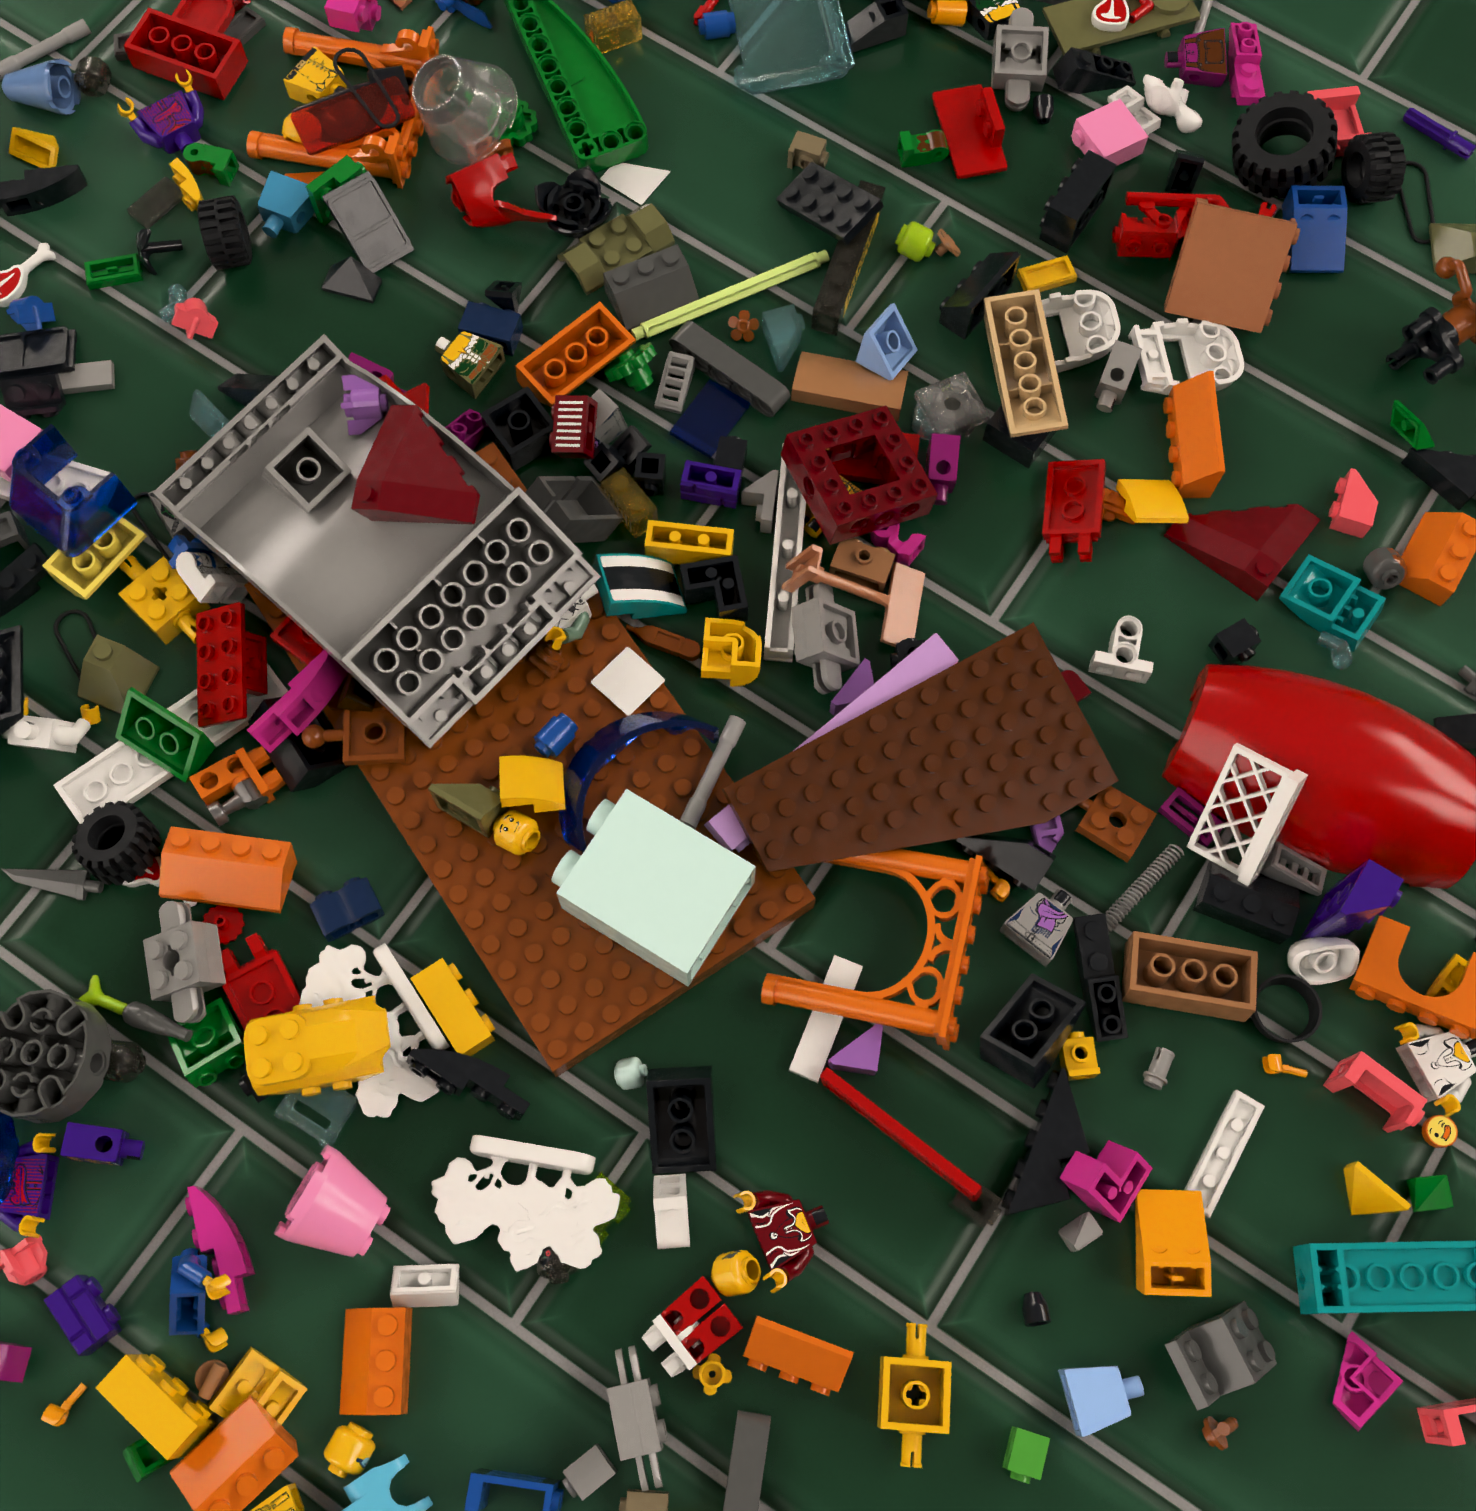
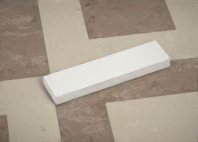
M834 955L823 984L854 990L863 966ZM812 1010L789 1072L818 1083L843 1020L842 1016Z
M1238 1090L1233 1091L1184 1189L1201 1191L1206 1219L1211 1217L1265 1107Z

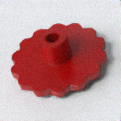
M217 905L216 907H211L209 912L203 916L204 923L217 924L220 944L227 945L230 941H236L237 936L242 934V927L245 925V922L243 921V914L236 907Z

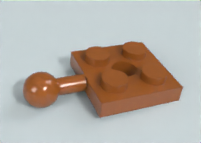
M375 703L372 712L344 709L343 729L324 730L317 724H311L302 731V741L309 748H319L325 742L343 741V763L345 766L406 763L407 726H404L381 703ZM380 727L383 729V734L380 738L376 740L367 738V733L371 728Z
M1109 786L1100 791L1094 801L1088 798L1077 804L1087 812L1075 831L1128 863L1157 813L1113 786ZM1109 817L1119 818L1123 823V827L1113 826Z

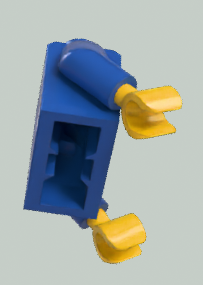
M195 1248L185 1249L181 1252L180 1256L172 1258L169 1336L193 1334L197 1338L202 1337L207 1350L215 1353L228 1346L226 1342L228 1336L222 1327L210 1332V1324L205 1321L206 1292L211 1300L230 1294L226 1286L231 1284V1280L227 1274L212 1278V1273L207 1270V1256L201 1255L200 1251Z

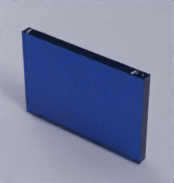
M709 379L677 423L671 428L670 435L711 458L717 450L719 437L728 436L746 410L749 409L750 402Z

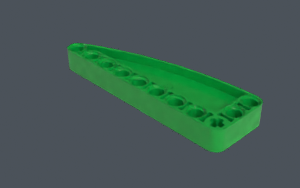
M504 0L578 169L589 166L596 173L645 154L649 147L646 125L620 78L584 31L552 0Z

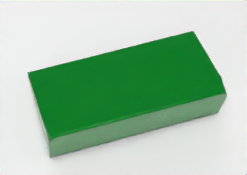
M1395 400L1390 426L1416 450L1435 447L1425 424L1399 400Z

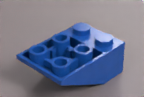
M1293 185L1290 187L1282 204L1283 220L1290 221L1291 218H1294L1298 224L1297 228H1300L1296 245H1291L1288 255L1291 256L1289 264L1290 273L1344 272L1348 210L1345 186Z

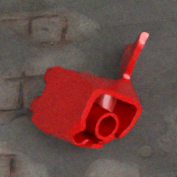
M512 152L500 157L498 153L487 156L445 176L446 184L451 183L453 188L450 198L455 208H458L460 212H466L467 215L463 217V220L469 226L486 228L503 226L515 221L553 222L557 221V216L526 210L501 200L494 201V191L497 186L509 178L507 173L518 168Z

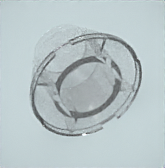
M438 55L422 65L413 81L412 97L430 144L439 156L451 163L469 164L486 157L501 144L499 141L506 128H511L517 111V91L510 76L496 65L450 55Z

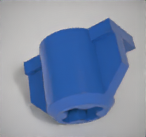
M37 296L15 299L10 303L9 309H6L7 314L17 324H21L26 331L43 329L42 322L56 321L52 302L44 303Z

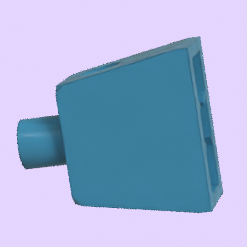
M270 171L258 201V209L265 222L262 227L265 234L276 238L281 229L298 233L314 215L315 212L306 189L307 183Z

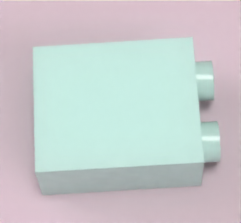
M626 789L616 804L604 799L597 806L586 827V831L594 835L593 839L582 855L573 850L568 851L553 873L551 882L560 887L556 894L563 910L676 980L689 986L753 886L756 866Z

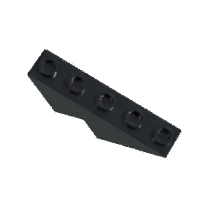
M1412 447L1401 462L1457 510H1460L1476 494V455L1454 454L1451 451L1416 450Z
M1065 1068L1059 1071L1052 1069L1045 1087L1050 1090L1046 1100L1041 1099L1037 1106L1035 1117L1039 1118L1035 1130L1030 1128L1023 1145L1028 1148L1024 1160L1018 1159L1012 1174L1013 1177L1017 1178L1013 1190L1007 1189L1001 1203V1207L1005 1208L1006 1216L1070 1199L1067 1186L1060 1179L1063 1172L1059 1161L1071 1159L1075 1151L1083 1154L1090 1152Z

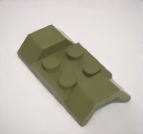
M649 203L644 204L627 215L621 214L579 238V243L558 254L557 258L560 262L565 261L577 276L584 293L589 295L604 286V272L669 248L675 244V240L667 221L655 206Z

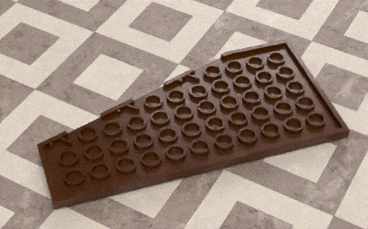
M1033 622L721 790L765 872L1046 823L1119 780Z

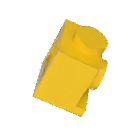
M1071 1032L1059 1052L1061 1069L1065 1068L1068 1081L1095 1078L1101 1072L1097 1063L1093 1037H1085L1084 1032ZM1076 1049L1083 1050L1084 1059H1079L1075 1055Z

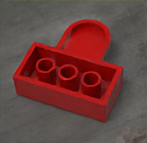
M181 0L172 15L148 7L123 45L133 68L177 83L175 78L176 72L181 82H187L189 76L186 70H188L193 78L191 85L193 90L221 100H225L248 63L241 41L224 34L235 15L233 0Z

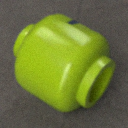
M915 221L910 222L908 225L904 224L895 240V244L898 245V253L915 262L921 261L924 256L929 258L936 245L932 241L933 231Z

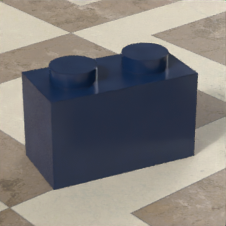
M468 301L458 326L459 334L466 331L500 344L503 347L504 354L514 356L523 331L521 315L513 310H503L491 307L486 303Z

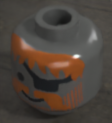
M1381 547L1373 550L1366 556L1363 562V571L1373 586L1386 590L1399 585L1404 580L1407 574V566L1396 550L1390 547Z

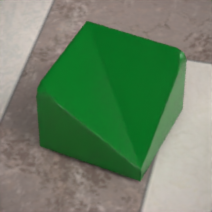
M1447 1175L1416 1177L1406 1180L1413 1212L1444 1210L1454 1207Z

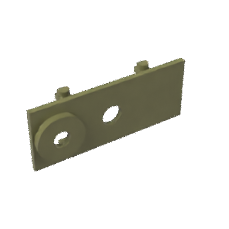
M1070 0L1044 7L1042 10L1063 56L1071 47L1100 55V46L1156 31L1158 37L1164 39L1171 35L1169 30L1171 27L1197 21L1201 17L1193 0H1152L1154 3L1153 10L1137 22L1132 24L1128 21L1124 30L1107 32L1095 28L1091 22L1093 9L1103 0ZM1126 0L1129 14L1141 6L1138 0Z

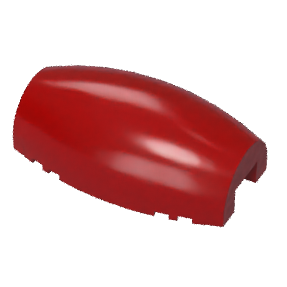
M1207 664L1199 673L1189 699L1193 701L1181 737L1172 748L1162 777L1176 788L1179 786L1192 798L1206 806L1234 744L1239 743L1293 772L1298 769L1308 774L1276 840L1327 870L1349 875L1368 859H1371L1403 878V883L1409 884V887L1448 889L1468 872L1476 860V757L1467 749L1434 726L1400 707L1366 692L1323 678L1287 670L1248 665ZM1238 754L1235 763L1239 774L1252 771L1249 759ZM1271 770L1262 772L1267 788L1278 786L1282 776ZM1255 775L1241 778L1247 794L1261 791ZM1235 780L1224 784L1223 789L1227 800L1240 796ZM1275 792L1269 793L1270 796H1271V799H1272V797H1273V795H1274ZM1263 795L1249 799L1255 814L1266 811L1267 805ZM1243 801L1229 804L1235 820L1248 816ZM1223 806L1212 810L1211 813L1213 815H1219L1228 821ZM1250 821L1237 824L1241 833L1250 838L1254 836L1255 832Z

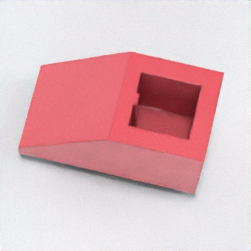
M1351 468L1344 478H1339L1334 493L1338 494L1337 501L1332 503L1328 517L1332 518L1329 529L1363 539L1373 526L1378 501L1358 471Z

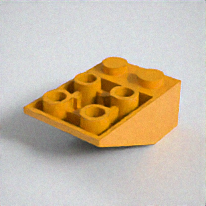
M1140 1189L1135 1197L1136 1290L1144 1295L1212 1297L1211 1258L1201 1191Z

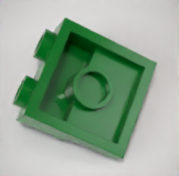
M348 155L306 185L317 220L323 226L335 219L323 201L322 196L331 192L332 189H336L351 181L355 176H360L367 172L360 162L355 163Z
M222 997L205 1006L206 1016L200 1022L177 1023L182 1027L192 1030L193 1035L190 1041L184 1042L167 1036L184 1076L195 1088L213 1084L217 1080L219 1073L228 1068H239L245 1061L244 1034L236 1025L227 1003Z

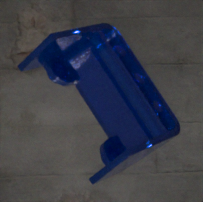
M50 424L26 446L16 452L12 460L9 506L22 520L67 557H76L87 550L134 508L138 502L113 472L107 475L90 491L83 486L77 485L67 488L58 497L47 488L45 484L78 456L59 431Z

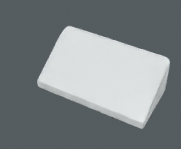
M459 1264L393 1266L390 1288L392 1306L407 1308L457 1306L459 1303Z

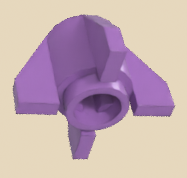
M342 375L343 391H351L343 395L344 403H341V409L345 410L346 417L354 418V420H347L349 435H360L384 417V412L389 410L387 394H382L379 387L356 375Z

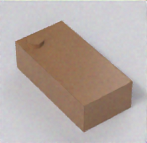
M1133 931L1125 943L1122 1001L1246 1022L1256 1011L1258 952Z

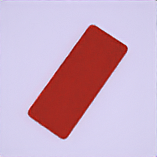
M392 76L381 80L382 85L400 114L399 123L413 119L415 117V109L400 79ZM377 82L356 89V92L382 124L389 125L395 121L396 114ZM352 92L291 114V121L309 155L321 153L385 129L379 127Z

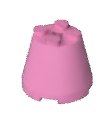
M327 1144L320 1153L324 1158L321 1163L316 1161L308 1170L286 1207L287 1210L284 1214L286 1215L285 1218H287L286 1223L280 1221L274 1231V1235L288 1242L340 1255L354 1257L358 1253L364 1256L373 1241L370 1233L376 1224L379 1226L383 1224L391 1208L386 1204L387 1197L340 1151Z

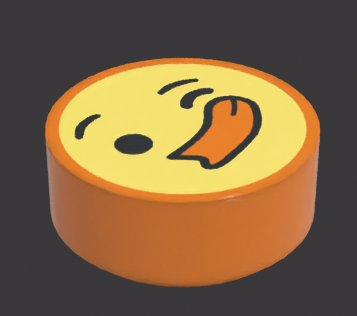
M1435 1115L1426 1119L1422 1125L1423 1138L1432 1147H1448L1457 1139V1127L1449 1117L1444 1118L1443 1115Z

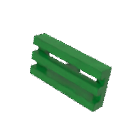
M134 253L84 262L86 285L89 290L144 281L139 254Z

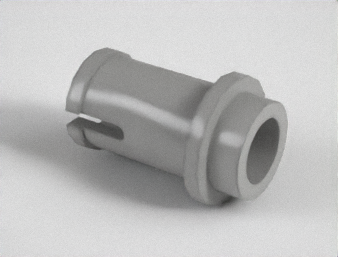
M1156 1047L1149 1069L1143 1073L1145 1078L1143 1083L1156 1090H1161L1163 1086H1166L1168 1083L1166 1076L1175 1058V1054L1166 1048Z

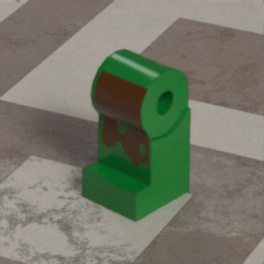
M910 130L899 132L897 152L901 168L939 162L949 155L945 133L941 130H931L924 134L911 135Z
M201 143L189 144L183 150L184 159L193 174L197 176L207 174L217 177L221 185L230 187L239 168L233 150Z

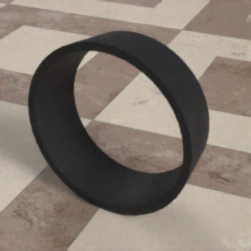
M1280 974L1268 978L1257 989L1256 1011L1251 1015L1255 1027L1266 1038L1279 1043L1299 1042L1312 1036L1318 1029L1322 1020V1004L1317 992L1308 982L1294 975ZM1285 985L1296 990L1304 998L1309 1010V1021L1305 1030L1299 1036L1293 1039H1284L1271 1033L1262 1024L1257 1012V998L1259 993L1266 987Z

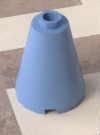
M52 59L8 73L2 81V90L9 100L61 115L74 113L76 110L72 109L81 100V87L77 73L74 75L68 67L72 65L63 59Z

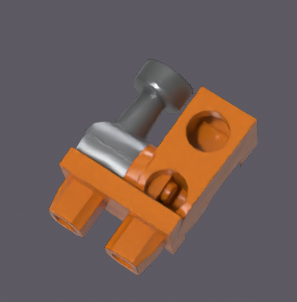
M263 746L252 749L249 752H246L242 747L235 751L236 754L227 756L189 777L219 827L229 821L228 815L244 807L255 810L266 802L269 804L276 800L273 793L286 784L276 768L262 776L259 773V769L272 762ZM233 791L235 795L221 805L218 799Z

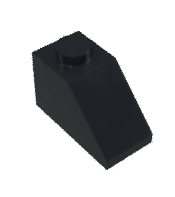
M1176 149L1169 168L1165 192L1192 194L1205 161L1203 155Z

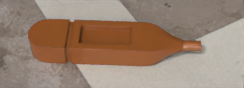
M652 625L643 627L626 626V630L635 633L647 646L677 657L679 656L687 661H696L700 657L701 648L696 641L688 638L685 639V637Z

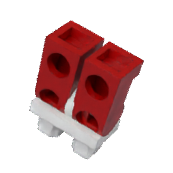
M702 1276L660 1315L652 1320L654 1325L642 1337L652 1352L666 1341L675 1352L661 1362L671 1378L687 1368L691 1370L744 1328L725 1303L699 1324L698 1320L722 1301V1298L705 1276Z

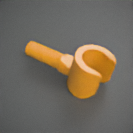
M988 867V876L991 883L995 885L990 890V894L997 901L1004 902L1010 894V884L1002 878L999 879Z
M1269 1054L1262 1057L1263 1068L1267 1074L1288 1073L1304 1078L1308 1075L1307 1070L1282 1065L1281 1054Z
M81 1382L63 1402L61 1407L50 1403L43 1412L41 1420L55 1427L63 1425L68 1418L72 1405L88 1387Z

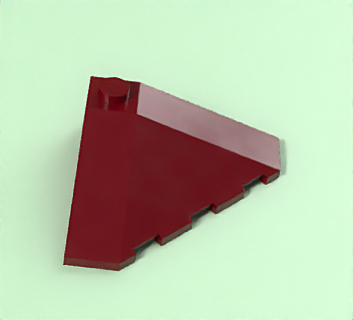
M391 405L357 478L351 509L371 521L475 525L480 494L473 485H467L462 477L465 472L452 455L447 456L442 448L445 443L432 426L427 427L422 419L424 413L417 405Z
M1287 504L1285 507L1270 508V506L1254 507L1244 511L1233 512L1231 510L1210 511L1208 514L1200 515L1188 513V524L1173 523L1164 537L1258 601L1321 519L1299 504Z

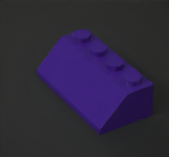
M1368 859L1326 891L1299 941L1315 937H1340L1347 935L1354 929L1360 930L1365 922L1370 923L1377 914L1381 916L1388 907L1393 908L1398 903L1403 893L1399 888L1404 879Z

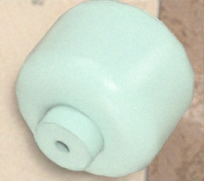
M635 1056L619 1060L614 1068L616 1083L623 1090L642 1087L644 1077L648 1074L646 1064H642L641 1060Z

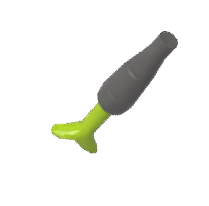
M98 975L92 976L88 991L78 999L122 1015L124 1022L134 1028L174 1037L184 1042L190 1041L193 1035L192 1030L180 1026L169 1017L146 1004L137 1001L127 1004L105 995L101 989Z

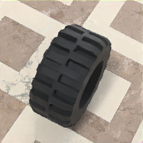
M1293 90L1282 94V91L1275 92L1274 96L1268 97L1266 95L1259 99V103H1252L1246 108V114L1242 113L1232 133L1233 169L1235 175L1239 177L1240 183L1245 187L1249 185V191L1255 194L1261 192L1263 197L1271 198V196H1278V199H1285L1290 187L1293 185L1317 186V181L1322 182L1335 163L1338 126L1331 108L1326 107V103L1320 98L1315 100L1312 94L1305 92L1302 95L1299 94V91ZM1281 135H1294L1308 143L1299 151L1288 155L1270 154L1261 148L1268 140Z

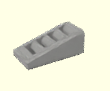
M669 351L654 405L655 408L678 414L682 413L695 371V357ZM671 375L680 376V377H684V379H678V378H674V377H670V376H671ZM669 385V386L681 388V391H680V390H676V389H672V388H667V386ZM664 395L678 398V402L665 399Z
M1276 841L1260 873L1271 879L1319 896L1322 894L1327 869ZM1309 872L1313 873L1311 881L1307 880Z

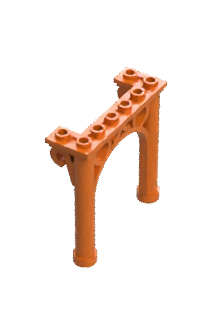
M428 26L427 30L423 29L421 36L413 30L402 29L398 32L395 43L379 45L301 32L298 28L286 27L282 40L285 54L305 56L314 46L333 61L335 54L341 49L355 48L366 56L373 69L402 65L405 77L413 78V83L409 87V95L390 97L400 114V121L397 125L403 123L402 130L399 133L396 126L390 129L377 126L363 138L345 144H329L317 141L304 144L293 141L290 138L285 139L281 135L251 130L246 142L248 156L255 159L266 157L330 168L348 155L355 163L360 162L372 176L390 178L393 184H397L398 188L403 189L405 180L409 179L411 175L412 157L417 155L418 138L424 132L425 115L430 113L431 95L436 93L437 76L443 70V58L439 56V40L435 38L434 28ZM345 52L337 59V62L367 67L362 57L355 52ZM411 99L409 107L402 103V100ZM388 104L387 111L381 120L382 124L387 125L392 124L396 119V114L390 104Z
M900 848L826 861L825 863L893 875L907 882L917 892L926 910L927 937L922 954L913 969L901 981L889 988L875 992L856 991L767 973L762 986L761 1002L773 1006L779 1003L905 1029L917 1035L935 1037L937 1045H941L943 1050L949 1051L951 1042L956 1043L960 1025L957 1024L958 1017H954L955 1004L961 1005L964 987L959 985L961 975H967L970 956H966L968 944L973 945L975 940L976 926H972L974 914H980L982 905L981 894L986 895L989 887L990 877L988 876V867H984L983 856L976 855V859L970 858L968 861ZM915 876L939 881L935 882L926 891ZM943 889L951 890L956 895L954 906L948 912L937 911L931 901ZM957 917L953 940L943 934L941 923H936V919L941 922H948ZM937 938L940 944L934 947L935 939ZM950 954L945 979H943L942 974L936 968L927 966V964L931 963L934 965L939 956ZM930 975L937 980L936 993L932 998L923 1000L915 994L913 984L922 976ZM908 990L911 1001L915 1005L888 999ZM937 1004H939L938 1010L930 1009V1008H932V1007H935Z

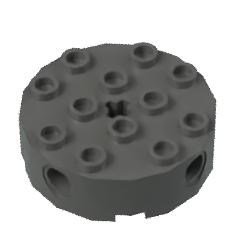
M52 989L29 991L16 998L17 1002L12 1004L5 1012L0 1011V1112L36 1124L60 1122L80 1111L101 1088L103 1078L109 1067L110 1054L112 1052L111 1038L106 1020L93 1005Z

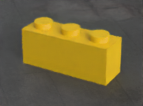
M648 520L644 545L645 555L661 558L672 564L679 565L732 556L734 529Z
M441 958L410 979L455 1051L472 1056L495 1041L491 1034L495 1027L486 1013L480 1017L475 1009L479 1002L471 989L468 988L464 991L458 981L463 977L455 964L447 965L445 960Z

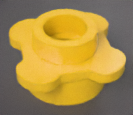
M716 1353L710 1354L705 1363L696 1365L692 1371L693 1377L699 1379L704 1386V1393L710 1396L716 1394L717 1388L723 1383L727 1384L732 1379L731 1371L724 1368L721 1363V1357ZM710 1371L715 1372L716 1375L714 1378H711L709 1376Z

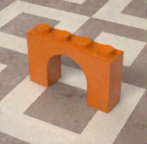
M1382 915L1379 916L1349 989L1356 991V995L1363 999L1371 1001L1376 999L1385 1003L1392 1011L1398 1013L1407 1012L1415 1015L1420 1022L1426 1025H1439L1449 1029L1451 1034L1461 1039L1471 1038L1474 1040L1476 1038V952H1473L1468 959L1456 990L1439 997L1419 994L1404 982L1398 968L1399 955L1410 926Z

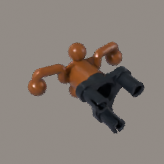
M1452 257L1441 258L1436 263L1435 271L1443 279H1449L1456 274L1460 290L1452 296L1454 307L1442 315L1434 307L1425 309L1419 314V318L1403 327L1402 335L1406 341L1403 342L1402 347L1386 357V362L1395 359V361L1388 364L1393 370H1398L1411 359L1427 358L1435 361V364L1423 371L1424 379L1432 385L1449 373L1453 374L1464 366V359L1460 353L1459 345L1468 339L1476 344V302H1473L1470 298L1473 291L1472 284L1464 262Z

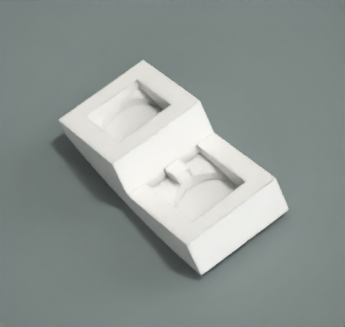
M1127 85L1108 96V103L1121 99L1147 135L1160 128L1161 119L1144 107L1145 98Z

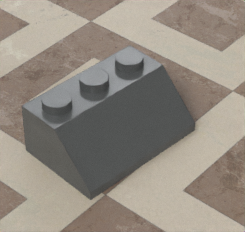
M678 244L603 273L605 293L621 324L630 333L631 329L640 326L642 322L699 300L689 265Z

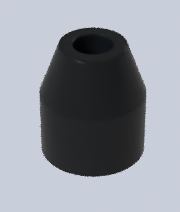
M1041 94L1033 99V114L1038 124H1048L1054 113V98L1049 94Z
M1041 1292L1024 1294L1022 1312L1025 1326L1033 1327L1051 1323L1049 1307Z

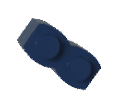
M367 877L349 879L340 890L320 893L315 897V901L310 904L322 933L328 942L339 939L385 915Z

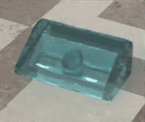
M196 389L193 392L189 415L212 438L229 420L200 390Z

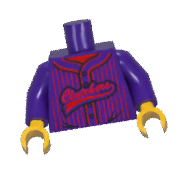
M186 70L189 76L187 82H181L177 72L175 74L177 83L184 88L186 93L183 94L182 90H179L137 111L138 116L134 113V103L131 99L125 98L127 105L131 108L128 111L123 110L117 103L118 113L123 117L129 118L130 126L141 141L156 148H163L168 154H173L179 150L183 153L186 146L199 141L201 138L198 129L203 126L204 108L197 91L193 90L191 86L193 78L188 70Z
M38 1133L33 1140L10 1151L5 1159L0 1160V1221L23 1236L39 1238L40 1234L36 1233L37 1225L40 1222L44 1223L45 1220H50L60 1157L43 1153L56 1152V1148L50 1147V1140L56 1137V1133Z

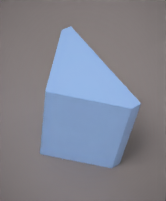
M895 303L890 304L864 333L856 363L887 380H893L918 350Z

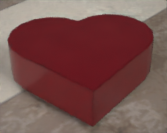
M1071 670L1061 672L1077 703L1090 696L1091 691L1077 673Z

